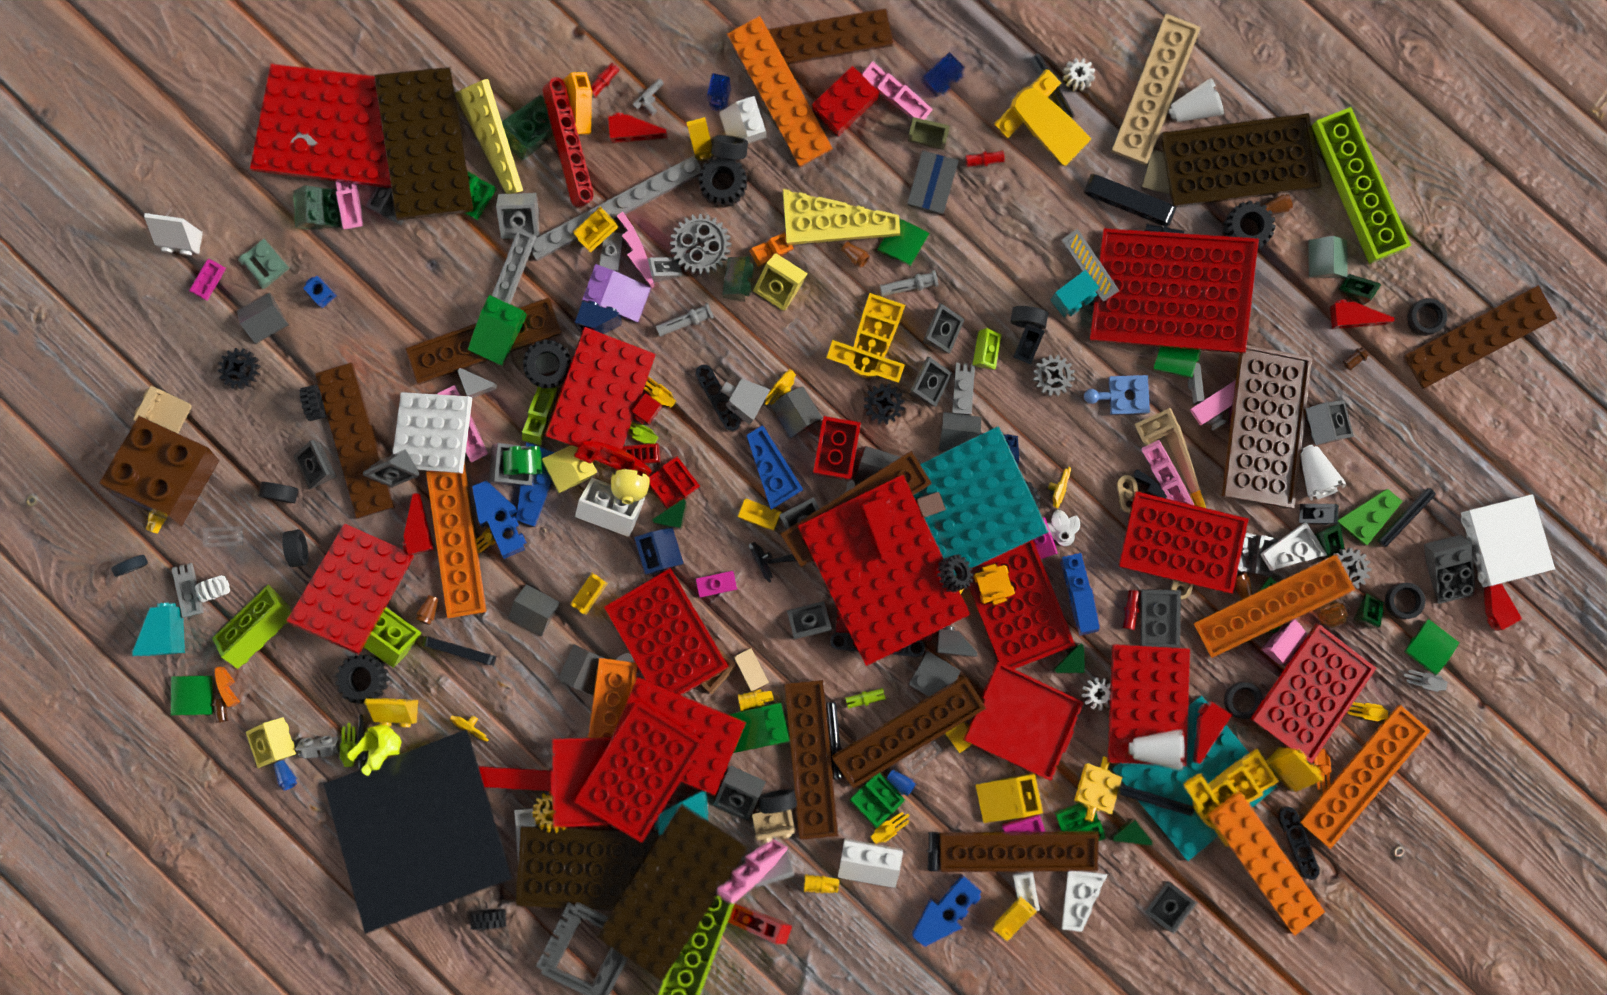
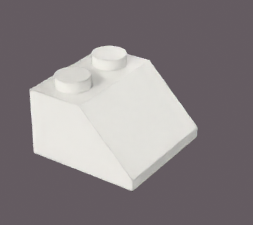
M755 96L736 101L719 113L726 135L743 138L748 143L766 138V130Z

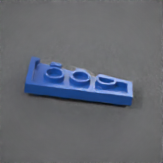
M763 425L747 434L770 510L804 489Z
M526 442V446H527V447H529V446H536V445H533V444H530V443ZM540 447L542 459L554 453ZM543 463L542 474H533L532 486H520L516 520L533 527L537 524L553 483Z

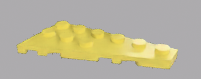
M481 80L455 92V97L505 193L515 194L523 191L489 80Z
M783 189L787 245L900 236L899 215L879 210H869L861 206L856 207L840 201L812 197L805 193H795Z

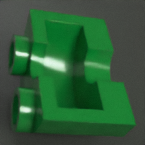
M510 446L509 451H503L504 475L542 474L540 446H529L528 450H521V446Z

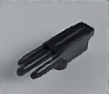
M756 542L748 544L755 563L760 568L763 577L770 583V578H773L767 563L768 560L772 559V554L770 552L764 553L762 547L757 545Z

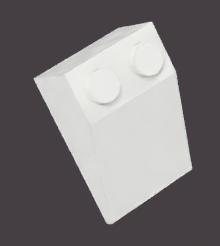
M145 213L144 218L154 244L161 248L162 252L173 253V251H178L181 255L185 256L199 254L203 232L182 218Z

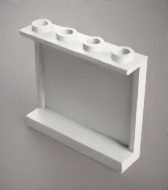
M1533 494L1461 513V522L1465 527L1467 540L1472 545L1473 562L1476 565L1477 577L1482 587L1555 569Z

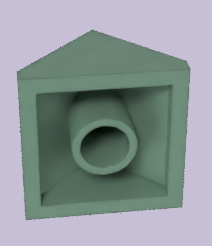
M1336 236L1308 240L1309 278H1347V240Z

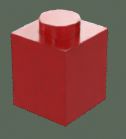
M645 393L632 411L636 415L634 419L641 424L646 422L650 425L663 406Z

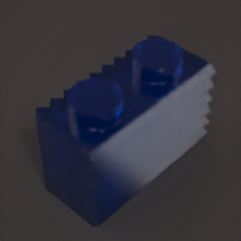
M949 52L922 77L921 82L936 97L939 95L944 96L951 89L950 85L953 82L958 83L964 77L965 67Z
M715 73L711 75L707 98L708 104L713 110L722 111V109L727 108L731 94L730 91H732L729 76Z

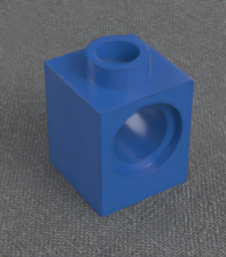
M319 276L310 278L303 287L310 297L322 308L337 296ZM322 286V292L315 294V290Z

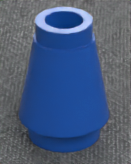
M284 760L278 761L273 765L278 786L283 791L297 785V777Z
M892 770L886 778L901 795L904 794L907 797L916 786V783L913 782L914 779L895 770Z

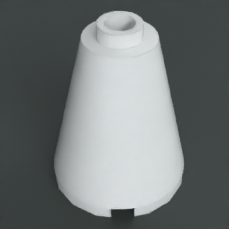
M1212 78L1206 80L1171 104L1172 108L1169 109L1172 120L1176 119L1177 122L1224 114L1219 93L1213 88L1215 83Z
M1309 445L1302 449L1303 452L1300 455L1309 500H1313L1314 496H1316L1317 500L1338 492L1337 487L1342 486L1343 489L1346 486L1345 480L1318 446Z
M1182 730L1135 738L1133 743H1129V754L1133 755V759L1182 770L1183 763L1180 758H1184Z

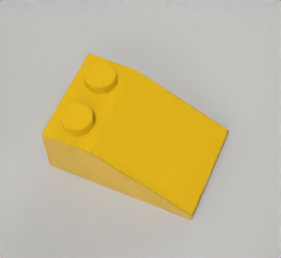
M366 699V706L374 722H380L381 725L391 726L392 723H399V727H411V724L417 723L418 700Z

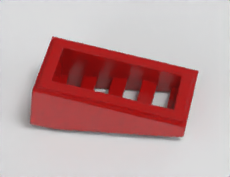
M659 443L623 446L622 448L625 452L631 450V455L634 457L635 450H638L639 460L644 464H661ZM646 449V459L643 460L642 450ZM650 449H653L654 459H650Z

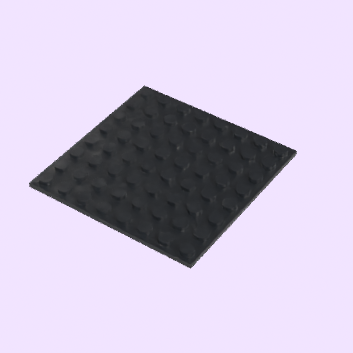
M467 729L384 760L380 769L371 771L368 776L362 774L361 770L324 783L364 934L512 879Z

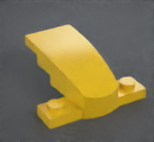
M1046 69L1031 86L1017 93L1010 104V108L994 125L1006 138H1009L1024 123L1048 152H1051L1063 166H1066L1088 144L1091 138L1069 115L1048 98L1061 82L1049 69Z
M869 293L854 347L832 340L826 358L848 365L849 369L860 377L873 378L877 375L899 383L905 364L887 359L885 356L896 333L905 305Z
M1255 749L1224 770L1209 784H1207L1201 773L1183 784L1193 798V806L1198 816L1206 825L1215 830L1224 845L1228 847L1229 845L1207 815L1237 791L1241 792L1247 802L1250 803L1263 796L1262 791L1279 781L1258 749Z

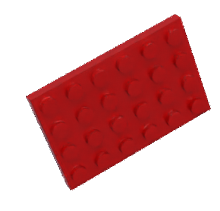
M584 327L545 436L578 448L583 441H594L622 450L635 415L632 411L640 401L656 354Z
M1136 491L1134 492L1118 567L1233 594L1249 518Z
M344 523L287 619V623L359 655L414 559V555H408V552L405 553L403 549Z
M1033 540L972 568L970 573L975 575L976 573L983 572L982 568L996 564V567L1007 566L1009 572L1007 574L1015 591L1014 595L1006 597L1007 601L993 605L991 601L984 604L980 599L981 593L978 583H975L974 576L971 577L973 581L970 583L969 590L998 662L1016 669L1075 645Z
M671 568L604 606L645 680L683 695L729 668Z
M1315 623L1250 719L1288 748L1299 749L1307 757L1305 760L1312 764L1377 668L1320 624Z
M1112 644L1108 762L1157 765L1133 759V755L1129 754V743H1133L1135 738L1182 730L1184 758H1180L1183 766H1186L1190 649Z
M637 677L609 744L638 700L705 741L681 781L716 795L746 722Z
M637 700L574 802L642 843L705 741Z

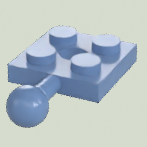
M1148 375L1110 376L1109 392L1098 393L1095 389H1088L1084 394V399L1089 404H1094L1098 400H1110L1111 415L1149 414ZM1126 390H1130L1133 392V400H1127L1125 398L1124 394Z

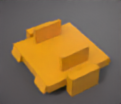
M996 564L982 568L983 572L973 575L975 583H978L981 602L984 604L991 601L993 605L1007 601L1006 597L1015 594L1007 574L1009 573L1007 566L1005 565L996 567Z

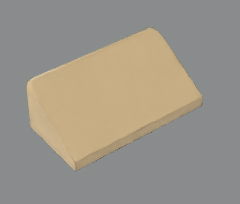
M752 648L734 657L751 692L769 683Z

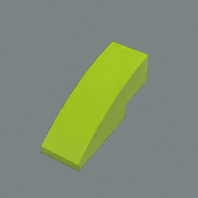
M558 387L548 389L537 388L522 431V441L541 445L552 413Z

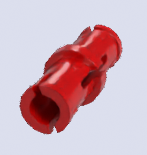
M611 62L601 74L599 73L596 76L597 79L591 85L594 98L605 87L610 85V81L620 71L616 64L614 65Z
M1003 150L989 153L983 151L981 154L966 155L967 167L981 165L986 167L989 164L1005 163Z
M1128 591L1122 628L1135 630L1137 613L1140 611L1138 609L1140 591Z

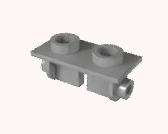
M339 737L304 738L299 741L296 751H298L299 757H303V759L318 757V750H320L321 757L335 756V754L339 753V747L335 746Z

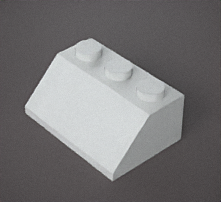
M591 478L578 501L575 517L629 537L636 524L645 497L640 501L633 502V504H624L612 493L611 484Z
M844 838L838 878L895 888L903 850L901 848Z

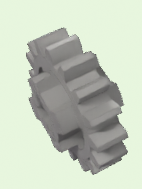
M1052 355L1048 356V360L1042 358V364H1036L1039 370L1033 371V374L1037 375L1033 379L1034 382L1038 381L1036 388L1042 387V394L1048 391L1049 397L1053 393L1058 397L1060 391L1065 394L1067 392L1065 387L1070 389L1072 385L1069 382L1075 380L1074 377H1071L1075 370L1069 369L1072 364H1066V358L1062 361L1059 360V355L1055 359H1053ZM1057 364V366L1055 367H1049L1047 365ZM1062 369L1065 370L1066 377L1063 376ZM1055 372L1057 373V378L1053 380L1051 379V374ZM1041 374L1045 376V383L1042 380ZM1055 384H1058L1059 386L1061 385V387L1051 388V386Z
M1347 548V551L1340 549V554L1334 553L1333 555L1337 554L1340 561L1347 557V560L1341 561L1350 580L1357 576L1352 581L1355 589H1359V584L1365 585L1366 583L1363 579L1370 578L1367 571H1372L1371 568H1367V565L1371 562L1364 560L1367 555H1359L1360 550L1355 549L1353 551V548Z

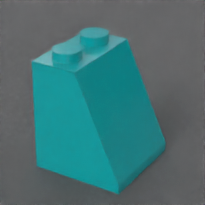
M157 603V607L149 608L132 656L185 653L184 618H182L180 607H176V603Z
M701 790L661 811L655 821V829L659 830V835H662L681 804H684L709 821L707 792Z

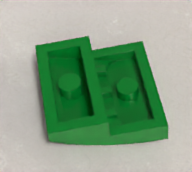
M467 171L473 212H466L464 214L478 221L497 188Z
M899 218L900 236L884 237L877 250L911 267L930 233Z
M1160 347L1154 370L1192 378L1201 350Z
M1427 619L1417 635L1411 639L1404 652L1436 676L1448 662L1460 642Z
M171 676V715H212L213 676Z
M879 773L860 788L849 801L876 829L905 799Z
M1078 803L1054 812L1061 831H1098L1099 841L1106 839L1096 811L1093 822L1085 820L1088 808L1083 804Z

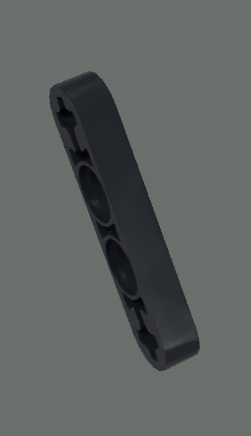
M700 365L696 369V377L723 426L729 432L737 431L741 426L739 417L734 412L730 414L732 420H737L735 423L736 427L727 426L729 421L727 417L723 419L722 416L727 415L731 410L728 408L726 411L721 412L717 408L718 403L722 401L727 403L729 400L727 395L721 392L722 386L710 366ZM701 370H709V373L707 374L709 379L711 380L712 378H714L715 381L707 383L704 376H699L701 375ZM711 385L718 386V394H709V387Z
M428 636L424 637L422 644L425 647L494 666L497 658L495 655Z
M1284 806L1278 811V818L1299 871L1304 878L1315 880L1320 874V869L1304 828L1300 823L1298 813L1294 808ZM1286 810L1290 813L1292 812L1290 820L1297 824L1290 825L1289 820L1283 817L1286 815ZM1294 828L1300 831V836L1297 839H1292L1290 836V832ZM1300 847L1307 849V855L1303 858H1300L1297 853ZM1307 861L1308 865L1314 868L1312 875L1305 872L1308 870V867L1305 863L1301 864V862Z

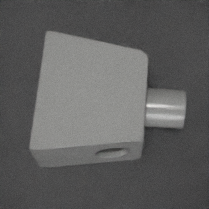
M741 379L736 387L725 382L721 389L722 393L730 397L726 404L727 408L749 425L756 417L770 391L768 388Z

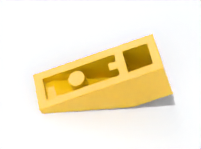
M705 117L688 121L687 127L696 160L704 161L710 159L713 156L711 153L712 143Z

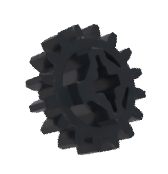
M234 348V353L228 350L227 357L221 356L224 361L218 362V365L222 366V368L218 369L217 372L223 374L219 378L223 381L226 380L225 385H231L233 389L239 387V389L244 390V385L251 387V381L257 382L254 377L255 375L260 376L257 369L261 368V366L256 364L259 359L253 357L254 353L250 351L247 353V350L242 348L241 352L238 348ZM238 357H245V358H247V359H246V360L243 359V360L240 361V359H238ZM238 377L241 381H234L232 378Z
M880 383L879 389L873 386L874 392L868 391L867 394L870 397L864 398V401L868 404L864 405L863 408L869 410L866 416L872 415L871 421L873 422L877 419L878 425L882 421L885 422V425H888V420L895 423V416L900 418L901 414L899 411H904V407L900 406L905 403V400H900L902 393H896L897 387L893 390L890 389V384L887 385V388H884V385ZM884 392L879 398H874L876 394ZM890 394L894 396L896 402H892ZM883 400H886L887 405H889L886 406L885 409L881 408L882 405L879 404L882 403ZM871 405L877 408L878 415L873 411ZM889 411H895L890 416L884 417L885 413Z

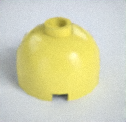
M617 470L616 474L612 473L611 476L612 493L624 504H633V502L640 501L645 497L649 489L650 478L643 473L642 477L637 475L638 471Z

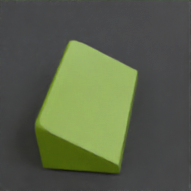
M988 328L978 331L973 366L996 370L1001 334Z

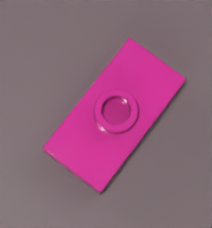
M208 258L189 291L208 301L226 268Z
M1043 517V520L1049 532L1033 539L1041 559L1058 554L1045 517Z
M734 571L696 579L700 598L738 590Z
M1040 814L1002 824L1004 832H1046Z

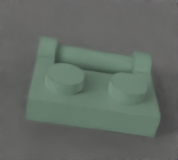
M265 239L238 258L241 265H245L258 280V284L262 289L267 288L290 269ZM255 257L270 275L264 277L251 260Z

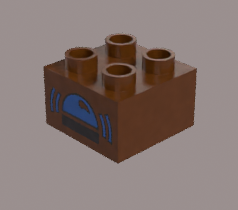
M138 416L99 484L113 496L182 527L220 460L209 447Z

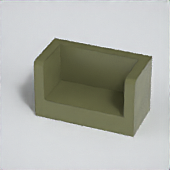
M913 117L908 142L944 150L950 126Z

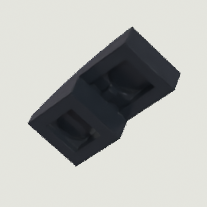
M1138 469L1133 471L1132 477L1136 481L1148 486L1145 494L1167 498L1163 489L1152 478Z

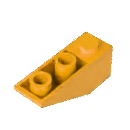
M571 72L562 80L566 85L578 135L591 134L592 89L587 72Z

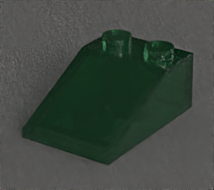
M541 94L502 121L509 147L522 161L536 152L554 135L546 103Z

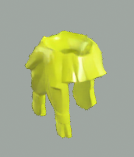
M379 724L371 726L367 729L365 736L347 753V758L354 761L362 751L369 750L368 761L361 769L362 774L368 776L371 771L380 769L387 756L399 755L401 738L388 725Z

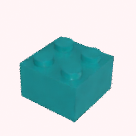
M1085 269L1056 291L1050 301L1064 318L1067 315L1072 317L1079 311L1083 303L1086 306L1098 295L1096 292L1100 287Z

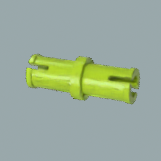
M883 688L870 692L862 691V694L845 697L848 709L861 705L869 706V703L886 700Z

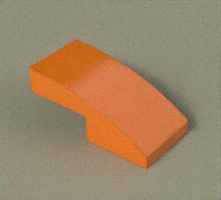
M784 232L770 238L763 244L751 248L749 252L757 266L760 267L765 265L775 253L783 256L794 248L792 245H787L786 233Z
M225 667L215 668V679L221 697L227 707L236 706L240 701L229 687L235 681Z

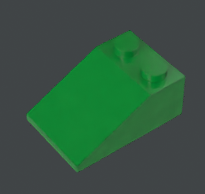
M489 295L479 315L468 350L503 366L527 314L524 310Z
M781 702L728 714L746 722L733 753L790 741Z

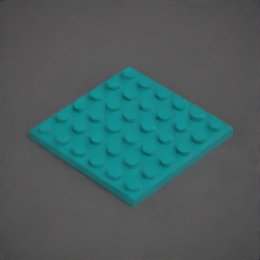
M999 426L920 464L932 484L913 496L917 500L940 492L946 510L924 519L944 559L953 555H961V557L966 558L965 562L968 561L970 563L968 567L973 568L1049 532Z
M1200 695L1188 705L1186 766H1183L1182 770L1161 765L1118 763L1112 770L1116 775L1122 777L1121 781L1126 786L1193 806V798L1183 783L1201 773L1207 784H1209L1214 778L1249 754V752L1228 726L1225 725L1201 764L1193 762L1197 717L1200 714L1198 711L1203 703L1207 704V701ZM1275 784L1262 791L1263 796L1253 800L1249 805L1253 808L1272 792L1277 785ZM1137 800L1187 861L1218 837L1215 830L1206 825L1195 810L1193 816H1188Z

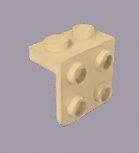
M150 386L143 395L144 400L142 404L135 410L133 420L136 421L138 416H141L179 433L191 409V404Z
M791 809L773 814L752 813L756 833L755 840H760V843L770 842L772 837L779 836L780 839L789 838L792 835L791 833L795 832Z

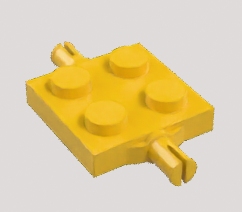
M1105 756L1102 757L1100 767L1089 763L1084 765L1074 801L1088 808L1085 820L1093 822L1095 811H1101L1108 815L1112 814L1122 777L1108 770L1110 762H1108V757Z

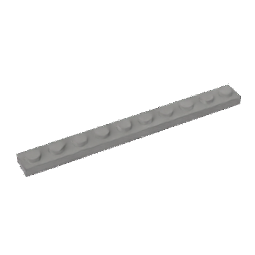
M695 156L678 163L537 237L531 250L535 259L538 261L578 240L573 231L600 206L616 220L618 219L617 215L622 211L624 214H627L700 176L701 167Z

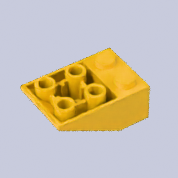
M1279 747L1266 760L1275 776L1292 792H1298L1323 780L1320 775L1321 771L1314 764L1310 765L1305 760L1307 758L1305 754L1299 749Z
M1034 773L975 784L983 823L1043 813Z

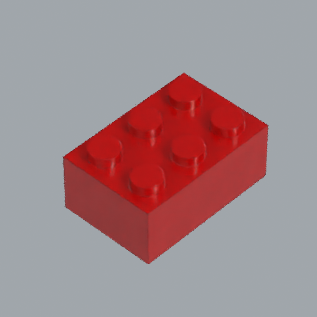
M852 65L812 104V111L839 137L878 100L879 91Z
M823 416L813 475L845 481L851 480L861 422Z

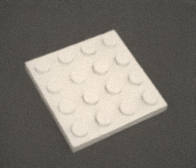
M401 392L393 454L406 449L417 470L463 474L472 397Z

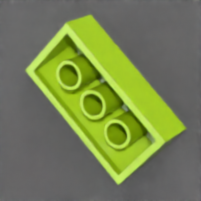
M268 584L212 637L221 657L239 669L271 637H274L279 629L287 624V619L292 610Z
M386 607L366 641L364 648L394 668L407 655L422 632Z

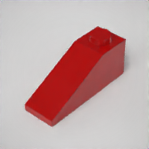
M614 113L613 116H608L612 144L668 138L666 129L633 116L624 115L623 113Z
M1347 299L1335 301L1336 303L1330 306L1332 329L1389 325L1395 321L1392 316L1356 302H1347Z
M417 493L412 494L403 536L405 541L402 542L405 553L408 552V555H417L435 550L421 495Z
M882 496L861 504L880 559L884 561L887 560L892 517L890 511L893 508L890 500H886Z
M1502 583L1484 587L1485 614L1488 617L1487 622L1492 629H1495V631L1504 630L1522 620Z
M1210 701L1207 704L1203 703L1198 711L1200 714L1197 717L1193 762L1201 764L1232 716Z
M734 903L728 919L729 923L775 944H786L793 926Z

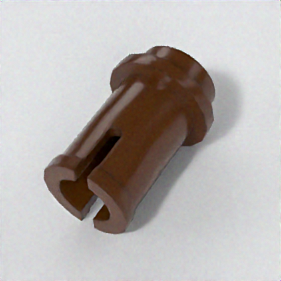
M1357 348L1355 353L1343 361V364L1351 371L1359 363L1366 361L1369 354L1364 348Z
M223 698L214 699L212 706H214L215 722L229 721Z

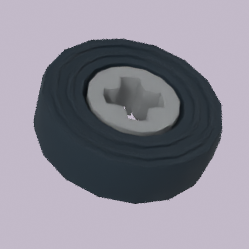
M139 555L113 566L111 570L113 575L118 577L147 565L148 561L145 555Z

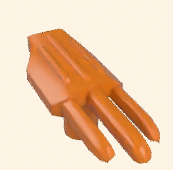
M1323 748L1313 762L1321 771L1320 775L1323 778L1321 786L1324 793L1326 791L1325 774L1327 788L1331 785V760ZM1317 782L1318 790L1321 789L1320 782Z

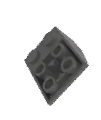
M1462 535L1425 543V561L1437 603L1441 604L1476 595L1471 543Z

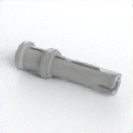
M932 270V273L923 275L916 274L914 278L880 285L881 294L884 297L913 289L922 291L926 287H938V279L935 270Z
M705 303V306L695 310L690 309L688 314L656 325L660 337L688 325H699L701 321L709 318L714 319L709 304Z

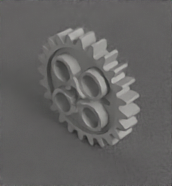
M693 214L690 221L685 217V224L678 222L680 229L674 228V232L677 235H671V239L674 240L670 242V247H674L671 250V254H677L674 256V261L680 260L678 266L685 265V272L689 268L692 269V275H694L696 270L699 271L700 276L704 270L707 275H709L710 269L717 272L716 265L722 268V261L727 262L728 260L725 255H730V250L727 248L731 247V243L726 242L730 240V235H725L728 229H721L723 223L716 224L717 218L710 221L709 215L703 219L702 214H700L699 219H696ZM701 229H707L709 231V234L704 236L701 235L699 231ZM690 238L693 242L686 245L683 243V239ZM697 242L704 243V247L697 246ZM716 245L719 249L712 252L709 250V246ZM694 254H700L702 256V259L696 261L692 258V256Z

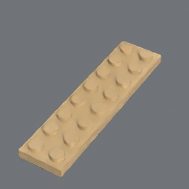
M1165 14L1112 148V153L1143 165L1148 164L1201 27Z

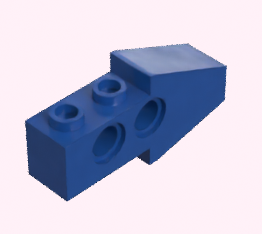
M487 480L472 486L478 521L482 528L490 526L503 558L506 559L524 551L526 540L523 533L518 534L516 527L519 524L516 517H511V515L517 513L515 506ZM498 514L506 515L505 519L500 522L496 521V516ZM506 531L513 532V536L509 539H505L503 534Z
M1082 554L1064 556L1060 564L1079 636L1098 632L1100 626L1093 591L1090 588Z
M962 874L938 903L932 899L928 901L912 932V936L926 947L960 930L962 926L957 922L958 919L962 920L968 914V907L971 904L975 905L980 900L981 895L979 894L982 891ZM959 894L966 896V900L962 904H958L955 901ZM947 909L953 911V916L950 919L943 917V912Z

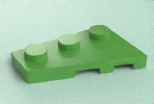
M1386 489L1342 518H1339L1338 524L1366 546L1403 501L1389 489Z

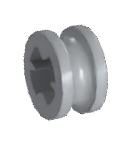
M1223 414L1218 415L1207 423L1212 426V431L1227 422V420L1222 418Z

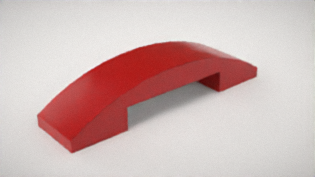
M583 441L574 454V457L588 463L596 460L618 470L638 471L637 475L642 477L643 473L649 476L652 472L646 464L633 455L605 443Z

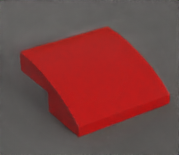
M678 456L649 477V487L666 509L687 498L700 487Z

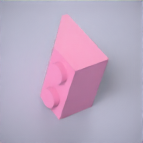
M1293 619L1282 624L1278 632L1272 635L1261 651L1279 665L1288 664L1294 656L1293 653L1300 647L1308 634L1298 621Z

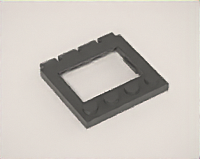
M579 902L576 905L568 903L562 913V916L568 920L559 919L553 931V934L559 938L555 936L550 937L544 949L550 956L542 953L536 967L542 970L541 974L584 995H610L628 959L612 947L592 984L557 968L582 918L601 929L609 918Z

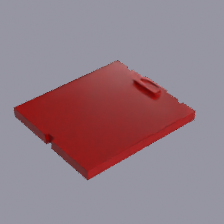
M996 662L982 695L986 709L973 716L963 741L1052 781L1057 769L1055 766H1058L1063 753L1067 750L1074 733L1073 728L1078 719L1076 716L1080 714L1084 702L1003 663Z
M611 737L552 739V753H554V756H552V771H550V795H552V807L555 810V813H553V827L612 825L574 802L606 751Z

